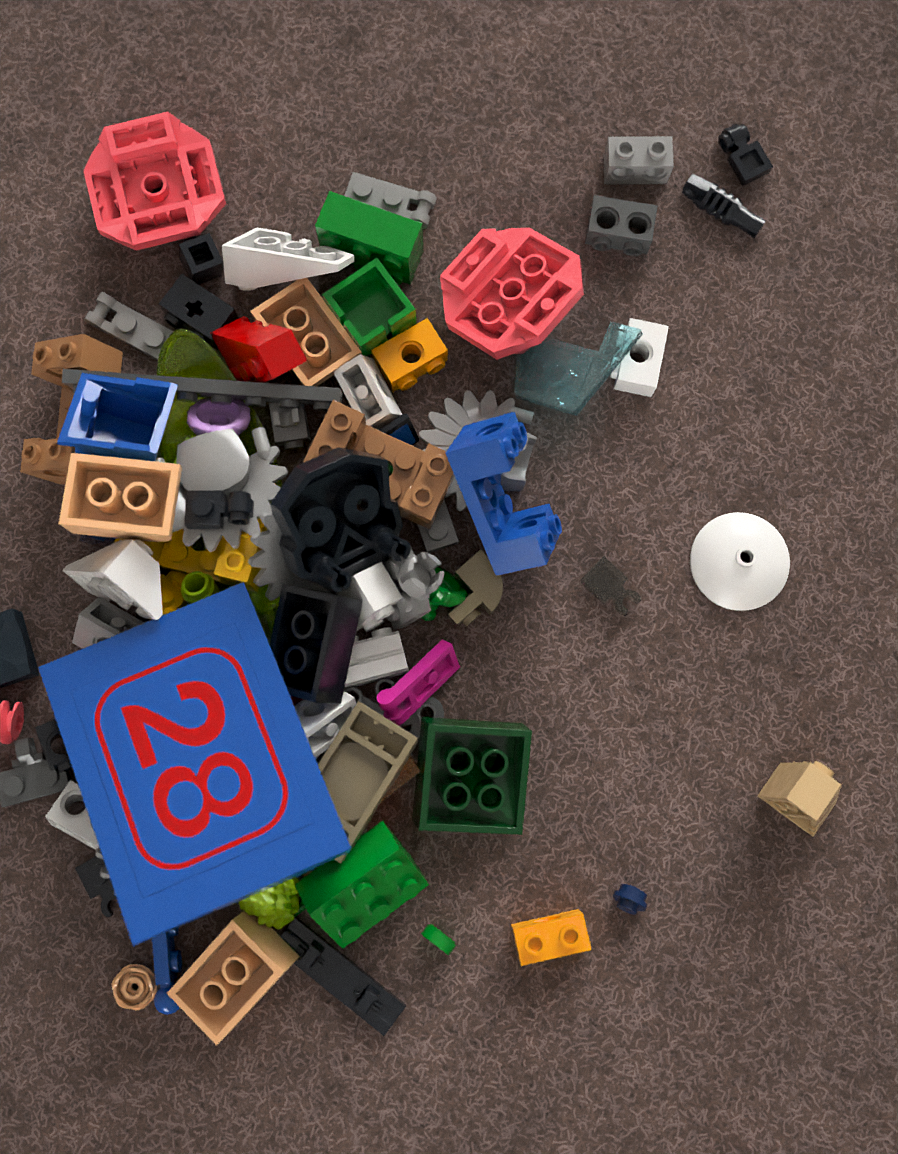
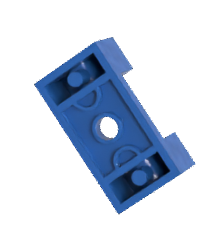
M515 412L465 425L445 452L496 576L547 565L562 532L558 515L553 514L550 504L513 512L512 500L508 494L504 493L500 483L501 473L511 471L515 464L514 458L519 456V452L523 450L527 442L525 426L522 422H518Z

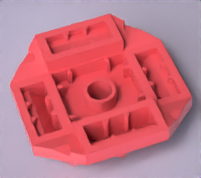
M169 112L104 127L98 139L99 143L83 170L97 230L102 236L135 251L200 235L226 205L210 140L193 128L183 124L180 119ZM156 188H162L157 193H151Z

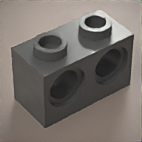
M594 195L585 244L592 245L594 249L599 251H607L612 248L623 250L625 254L630 256H639L642 253L647 254L653 240L658 205ZM606 223L611 228L603 229L598 224ZM630 228H637L642 234H634L630 231Z

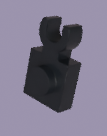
M95 856L77 866L75 870L90 899L98 895L101 896V911L105 917L109 918L114 915L110 903L113 899H117L114 894L110 878L100 876L101 868L105 866L104 859Z

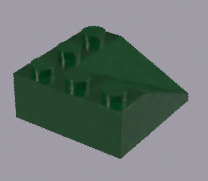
M422 717L412 820L418 830L522 835L532 730L522 723Z

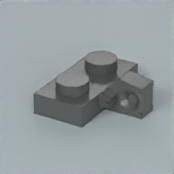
M28 737L14 741L17 759L12 760L13 769L0 772V801L2 808L62 792L71 780L69 770L60 773L57 768L51 771L44 752H36L34 738Z

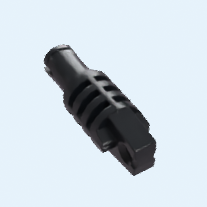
M695 174L690 176L682 189V194L692 200L693 204L702 211L706 210L708 215H714L716 220H722V224H732L752 238L757 236L766 222L765 219L745 208L740 198L735 199L732 193L727 194L724 188L719 189V185L707 181Z

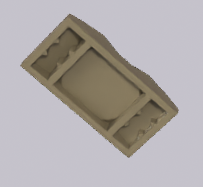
M360 701L357 702L318 764L351 850L367 828L385 794L400 775L419 740L416 736ZM349 853L335 858V860L342 863Z

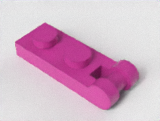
M442 639L392 688L379 692L376 699L379 707L384 711L383 715L385 718L398 726L402 725L460 668L451 643Z

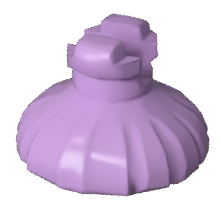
M204 398L190 406L187 411V424L196 436L224 429H233L239 436L247 429L251 419L250 408L240 400H232L231 405L211 403V398Z

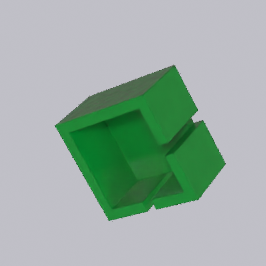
M375 258L322 294L325 303L359 347L362 355L367 357L372 355V349L387 341L388 335L393 338L417 324L415 307L378 258Z

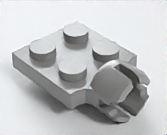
M411 548L409 556L406 559L401 557V562L395 561L389 556L388 560L383 563L403 597L393 606L395 612L386 617L391 622L393 630L406 627L431 611L429 595L440 587L444 578V571L435 573V569L441 565V562L434 555L421 552L415 556Z

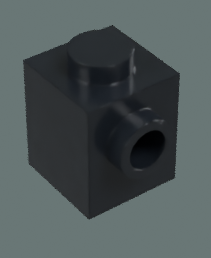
M210 233L191 237L179 244V259L188 278L200 285L222 276L223 261Z

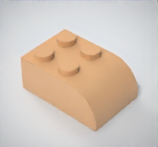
M308 278L296 280L250 311L254 321H262L265 327L274 324L292 330L307 359L305 363L289 370L299 385L319 386L334 375L333 372L358 355H362L359 347Z
M71 453L59 524L73 534L129 540L138 539L148 542L170 541L182 467L180 464Z
M243 911L224 928L167 994L217 1046L300 956L272 928L266 927V924L258 925L257 916L248 915Z

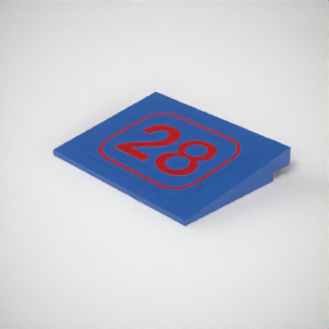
M244 582L165 614L159 620L148 621L38 667L133 946L315 869L316 866L350 852L351 846Z

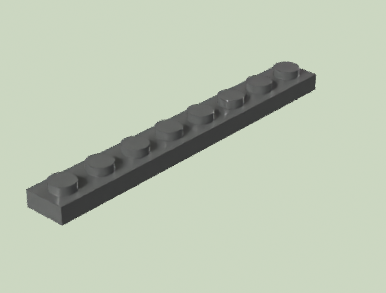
M63 369L62 383L73 389L74 394L81 374L87 373L135 381L138 377L171 382L178 385L175 396H177V401L197 402L198 397L211 398V403L231 405L232 400H245V405L252 407H266V402L279 403L280 408L300 409V404L314 405L313 410L323 412L328 411L333 400L342 404L341 388Z

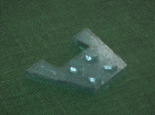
M610 322L599 351L546 337L541 344L529 348L524 354H517L515 396L524 401L577 416L643 335L641 329Z

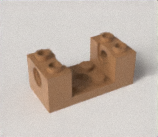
M85 334L35 343L31 375L62 387L56 439H24L21 473L57 484H66L71 453H75V447L57 445V441L74 393L73 389L62 383L63 369L121 373L122 351Z
M333 400L303 463L338 447L376 454L387 459L393 468V472L389 476L391 499L398 502L401 517L431 529L455 477L445 454L446 451L429 443L425 451L366 425L365 414Z

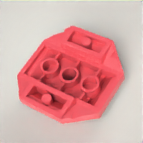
M510 228L496 231V229H481L440 275L445 322L448 329L496 360L512 354H524L529 348L541 344L584 295L580 256L531 228Z

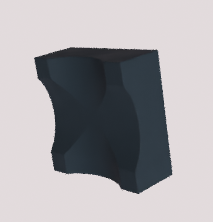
M13 608L0 612V688L40 676L23 613Z

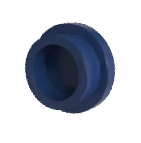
M621 884L619 890L614 891L613 898L618 901L617 907L633 915H636L637 911H646L647 904L645 900L647 894L631 885Z

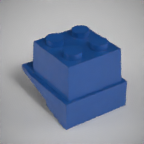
M82 373L57 445L75 447V453L155 462L178 385L171 382L138 377L135 381Z

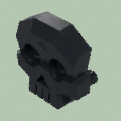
M338 447L302 463L294 468L270 503L272 514L283 534L281 535L279 545L287 568L298 577L316 582L328 590L333 589L336 592H342L341 587L345 590L348 589L353 575L380 562H386L389 556L393 560L401 562V557L406 559L410 554L411 546L409 542L397 537L403 524L398 502L391 499L388 460L376 454ZM361 499V503L357 507V502ZM317 520L316 526L311 529L312 523Z

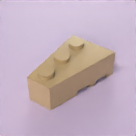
M806 761L780 763L758 794V797L814 837L835 806L841 784L832 778L834 772L818 761H814V763Z

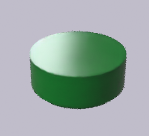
M431 923L430 925L427 924L421 935L448 956L456 947L452 939Z

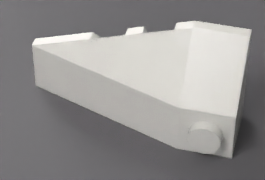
M255 228L222 245L225 284L236 285L240 290L244 291L338 272L354 262L353 254L329 246L312 248V241L310 240L292 241L291 234L263 228Z
M138 539L135 541L119 540L67 565L62 570L90 594L101 597L108 602L113 600L126 610L132 605L138 607L135 612L139 616L146 619L159 620L163 615L160 566L151 557L153 554L151 548Z

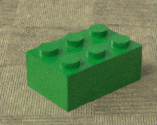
M329 191L315 224L319 245L329 246L353 254L354 262L351 264L354 265L356 270L378 258L397 285L402 284V282L410 285L424 251L423 223Z
M382 820L358 839L342 863L333 859L322 864L297 882L295 887L308 914L343 949L348 944L356 941L378 922L386 919L390 913L409 899L414 898L429 883L412 856Z

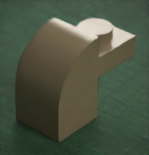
M480 549L455 571V577L470 593L462 604L458 605L448 614V619L456 628L462 623L466 627L473 623L482 614L478 610L481 606L491 616L497 609L502 597L501 575H495L489 558Z

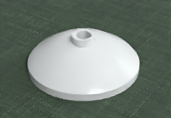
M729 513L713 519L700 530L691 548L690 568L697 587L710 601L726 609L747 611L769 603L781 592L789 575L790 558L784 539L769 522L748 513ZM741 552L749 554V563L741 560Z

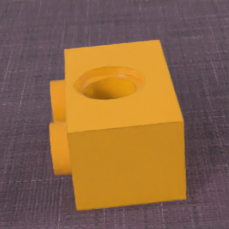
M428 318L371 350L372 358L375 360L392 392L399 388L401 391L408 390L417 383L418 377L427 372L429 375L439 372L445 367V362L448 361V349ZM408 354H416L420 357L415 363H407L403 360Z
M579 909L511 924L521 966L591 950L584 915Z

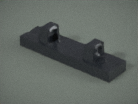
M295 917L281 936L300 956L293 964L385 1036L405 1009L406 1004L299 918ZM366 988V990H365V992L363 993V995H362V997L360 998V1000H359L358 1002H356L357 998L360 996V994H361V993L363 992V990Z

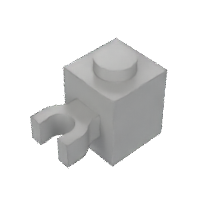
M269 403L275 443L278 446L284 445V450L304 448L303 442L311 441L305 405L300 404V409H284L279 407V403Z

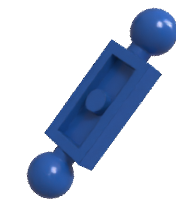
M179 927L152 938L155 984L160 985V989L154 997V1005L160 1013L165 1015L173 1014L180 1009L167 994L175 985L174 980L177 978V973L182 970L180 950L175 951L174 936H178Z

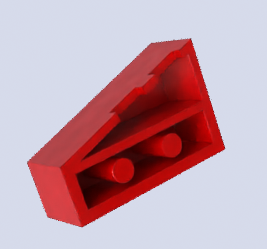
M243 316L210 332L229 367L228 375L231 381L265 383L307 361L297 339L289 328L274 324L265 327L262 321L256 320L251 323L248 317Z

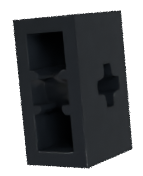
M184 274L179 276L159 302V306L165 314L163 319L177 330L184 327L190 331V338L204 348L209 344L217 350L218 347L210 332L239 319L233 307Z

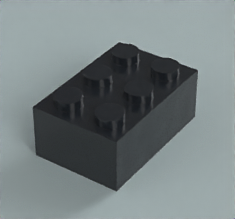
M282 585L270 648L290 696L314 703L341 704L363 600L300 586Z

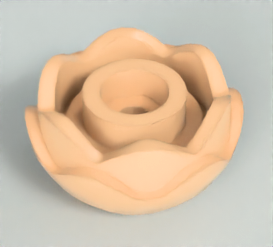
M131 964L123 967L112 982L116 1003L122 1008L136 1011L145 1008L154 999L157 991L154 973L148 967L140 964ZM134 983L138 985L137 990L133 989Z

